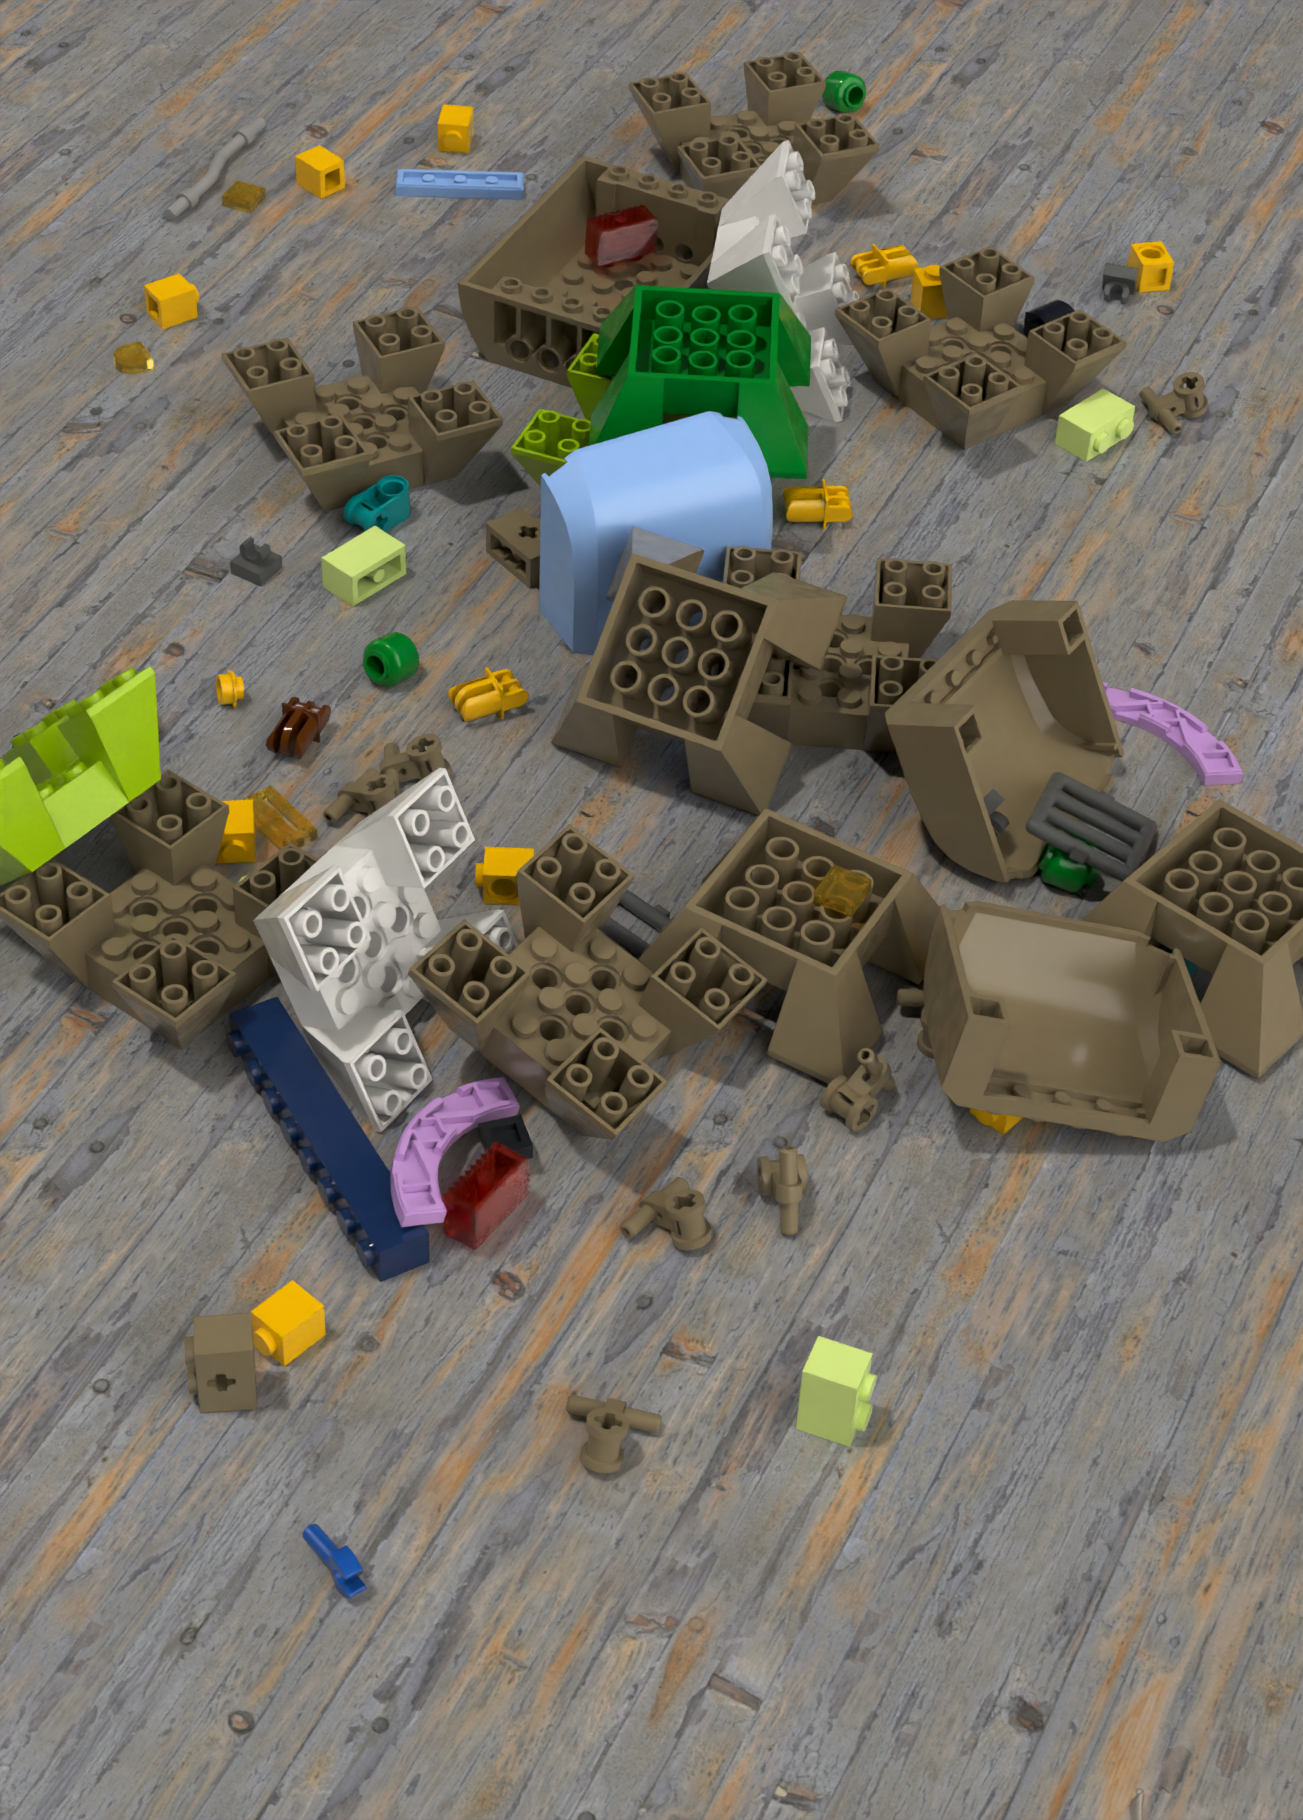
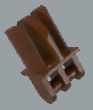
M292 697L288 704L282 703V717L267 738V749L273 753H277L280 749L283 756L293 757L295 755L300 760L312 741L320 743V733L330 718L331 707L329 705H323L322 708L317 707L313 701L302 703L298 697Z

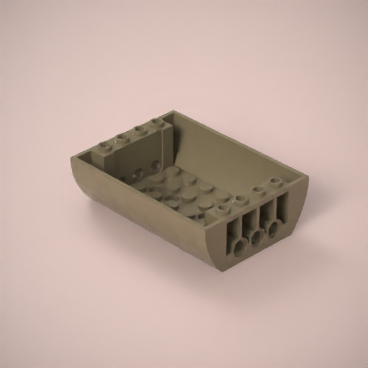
M582 156L458 282L461 310L475 343L489 362L572 388L567 378V369L593 333H600V324L635 285L709 289L707 281L721 211L730 199L717 196L713 192L696 190L682 183H673L659 179L652 174L632 171L625 166L612 165Z

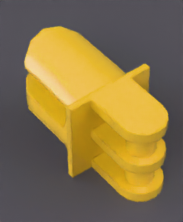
M872 244V251L856 254L850 259V266L856 270L859 277H862L865 284L879 283L883 289L886 288V281L912 276L914 268H919L918 262L904 245L879 249L875 244Z
M822 479V486L787 487L783 492L787 520L789 522H822L823 529H826V522H846L853 516L849 490L845 486H826L825 479Z
M488 667L485 668L484 677L455 685L448 691L449 700L459 714L462 715L465 722L497 713L502 720L504 719V711L524 705L529 699V694L525 689L521 688V683L514 679V674L510 669L491 673Z

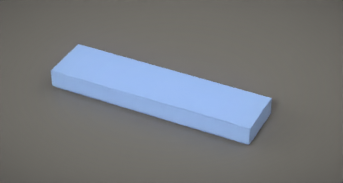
M398 169L396 196L523 200L524 173Z

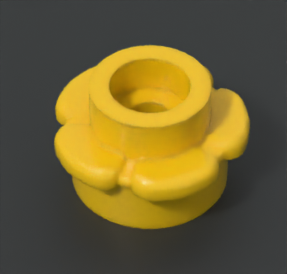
M228 670L227 674H217L216 693L220 705L231 704L232 708H235L237 701L244 699L242 677H235V673L231 670Z

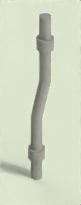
M256 117L247 126H241L233 133V138L214 154L207 174L191 188H185L176 196V201L164 211L165 217L173 221L183 211L191 210L198 203L199 197L218 181L225 161L240 148H246L254 141L255 135L266 126L265 120L262 117Z

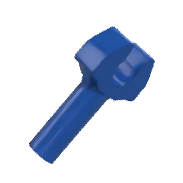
M311 1524L307 1526L303 1531V1538L329 1567L339 1593L343 1597L350 1599L366 1590V1585L356 1575L363 1571V1568L353 1551L347 1545L339 1549L319 1525Z

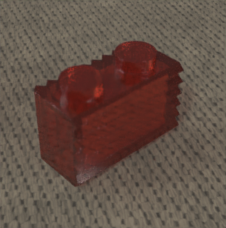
M642 204L639 207L634 206L633 208L622 209V211H611L610 214H599L598 217H588L586 219L585 254L596 267L604 268L611 267L615 262L626 259L639 260L643 258V255L656 252L658 220Z
M498 1142L491 1143V1148H486V1153L481 1154V1159H476L475 1165H470V1170L465 1171V1176H459V1181L454 1182V1187L448 1188V1193H443V1203L447 1210L443 1222L444 1234L473 1250L478 1249L530 1193L528 1190L530 1188L528 1184L530 1182L528 1178L530 1176L528 1172L530 1170L529 1160Z

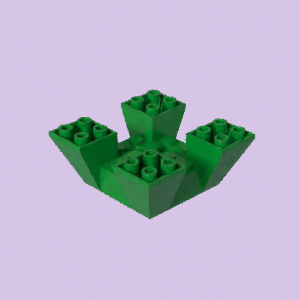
M635 285L600 324L596 374L613 376L614 379L591 414L588 446L663 425L664 413L697 415L713 411L721 413L723 417L740 416L745 420L759 444L767 463L770 477L807 479L809 426L790 387L810 386L811 336L780 293Z

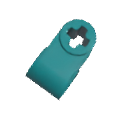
M398 475L381 478L371 487L349 499L343 511L344 520L351 525H359L364 531L376 526L384 532L406 521L411 514L408 481Z

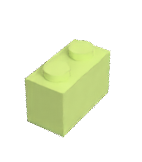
M1103 388L1059 415L1055 444L1087 462L1095 456L1104 453L1108 448L1126 439L1131 434L1134 427L1133 416L1135 406Z
M373 526L321 558L322 585L351 606H355L406 574V545L380 528Z
M818 1336L802 1371L796 1429L850 1447L856 1431H865L872 1413L873 1404H870L869 1401L877 1380V1375L870 1373L873 1354Z

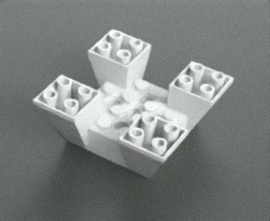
M787 140L777 147L722 208L707 285L709 289L769 292L782 295L811 336L810 386L790 387L800 410L837 423L842 421L844 406L848 405L846 390L850 386L849 372L845 366L841 367L838 360L837 344L848 345L852 342L835 316V309L860 298L856 290H851L847 266L845 263L840 264L836 252L830 253L805 267L802 266L799 255H793L790 248L791 238L807 233L808 222L812 218L811 204L812 200H815V191L812 182L806 180L802 171L804 168L800 153L798 151L794 152L790 141Z
M438 768L359 822L253 920L316 1058L375 1132L380 1133L433 1080L405 1017L421 999L429 1002L409 977V969L464 919L506 953L510 954L518 946L504 910L497 909L437 920L424 889L475 841L446 768Z

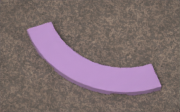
M1103 682L1114 720L1142 728L1169 743L1193 766L1203 786L1241 784L1243 772L1237 759L1222 740L1218 741L1207 731L1208 726L1184 709L1160 697L1131 688L1130 692L1108 688V683Z
M504 1077L484 1079L458 1087L456 1093L444 1098L437 1097L423 1107L408 1123L399 1140L390 1175L392 1201L401 1227L444 1222L447 1210L439 1189V1163L450 1146L461 1136L477 1128L478 1123L517 1115L520 1105Z

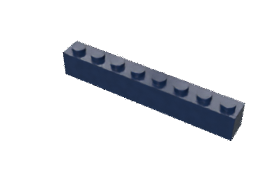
M274 997L230 1013L231 1032L227 1033L226 1037L233 1056H241L249 1082L252 1086L258 1085L260 1087L267 1111L270 1115L276 1114L280 1119L281 1131L286 1142L289 1145L293 1143L296 1145L304 1171L308 1175L313 1173L317 1179L318 1191L323 1202L326 1205L332 1204L335 1208L341 1231L345 1236L351 1235L356 1242L357 1255L365 1268L371 1267L379 1281L382 1282L429 1263V1233L424 1225L401 1227L391 1196V1173L279 998Z

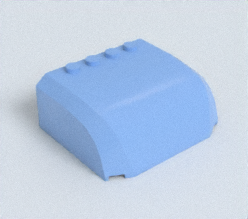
M707 411L583 447L566 456L564 459L567 463L553 474L548 476L546 473H543L541 475L539 610L574 653L594 655L613 602L607 600L606 596L632 527L703 549L705 552L696 574L723 582L727 546H747L771 550L773 504L769 471L759 444L745 420L740 416L732 419L723 417L718 412ZM703 612L694 614L690 619L689 626L700 623Z

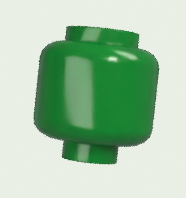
M843 70L834 71L825 79L826 88L822 94L823 102L827 107L841 113H853L863 105L866 98V86L861 77Z
M388 633L372 640L363 652L364 670L368 677L380 686L389 687L409 679L416 673L419 666V654L415 644L402 633Z
M1082 842V843L1086 844L1087 846L1093 848L1091 845H1089V844H1087V843H1085V842ZM1046 843L1037 862V868L1041 869V877L1044 882L1072 894L1079 892L1084 885L1090 887L1093 885L1099 873L1098 869L1087 863L1082 865L1069 858L1070 855Z

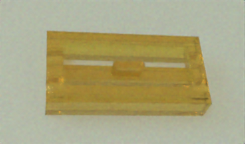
M271 785L242 799L253 800L255 828L277 849L281 850L290 842L300 848L305 845L304 839L308 838L311 842L318 839L317 828ZM266 799L275 809H271L263 800ZM283 816L298 830L295 831L283 820Z

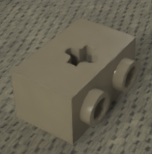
M518 508L487 522L486 552L528 588L531 589L539 585L540 521L532 517L523 508Z
M251 1312L193 1317V1336L184 1337L186 1366H188L189 1395L198 1394L200 1413L258 1409Z

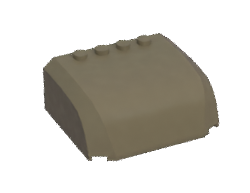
M1012 600L989 610L885 712L887 726L910 793L932 839L954 862L973 873L997 882L1006 883L1011 879L1029 878L1038 871V858L1046 842L1029 834L1026 830V823L1051 775L1055 772H1061L1099 793L1101 791L1108 793L1115 779L1110 774L1116 757H1123L1124 755L1078 601ZM992 789L1004 799L995 811L1004 814L1010 822L1001 833L992 826L983 799ZM1061 791L1062 793H1064V794H1066V795H1068V796H1070V797H1072V798H1074V799L1080 801L1079 799H1077V798H1075V797H1073V796H1071V795H1069V794H1067V793ZM1080 801L1081 803H1083V804H1085V805H1087V806H1089V807H1091V808L1094 809V807H1092V806H1090V805H1088V804H1086V803ZM1053 806V808H1055V809H1057V810H1059V811H1061V812H1063V813H1065V814L1071 816L1072 818H1074V819H1076V820L1082 822L1080 819H1078V818H1076V817H1074V816H1072V815H1070V814H1068V813H1066V812H1064V811L1058 809L1057 807ZM1045 822V824H1047V825H1049V826H1051V827H1053V828H1055V829H1057V830L1063 832L1064 834L1070 835V834H1068V833L1062 831L1061 829H1059V828H1057V827H1055V826H1053V825H1051V824Z
M981 901L965 902L963 909L950 911L945 905L939 906L927 953L923 995L928 1033L942 1090L957 1106L984 1110L994 1115L1007 1114L1024 1117L1034 1122L1047 1121L1064 1124L1075 1129L1087 1128L1104 1131L1120 1137L1133 1136L1166 1142L1191 1132L1220 1067L1221 1060L1181 950L1175 948L1172 954L1148 944L1151 939L1150 936L1135 930Z

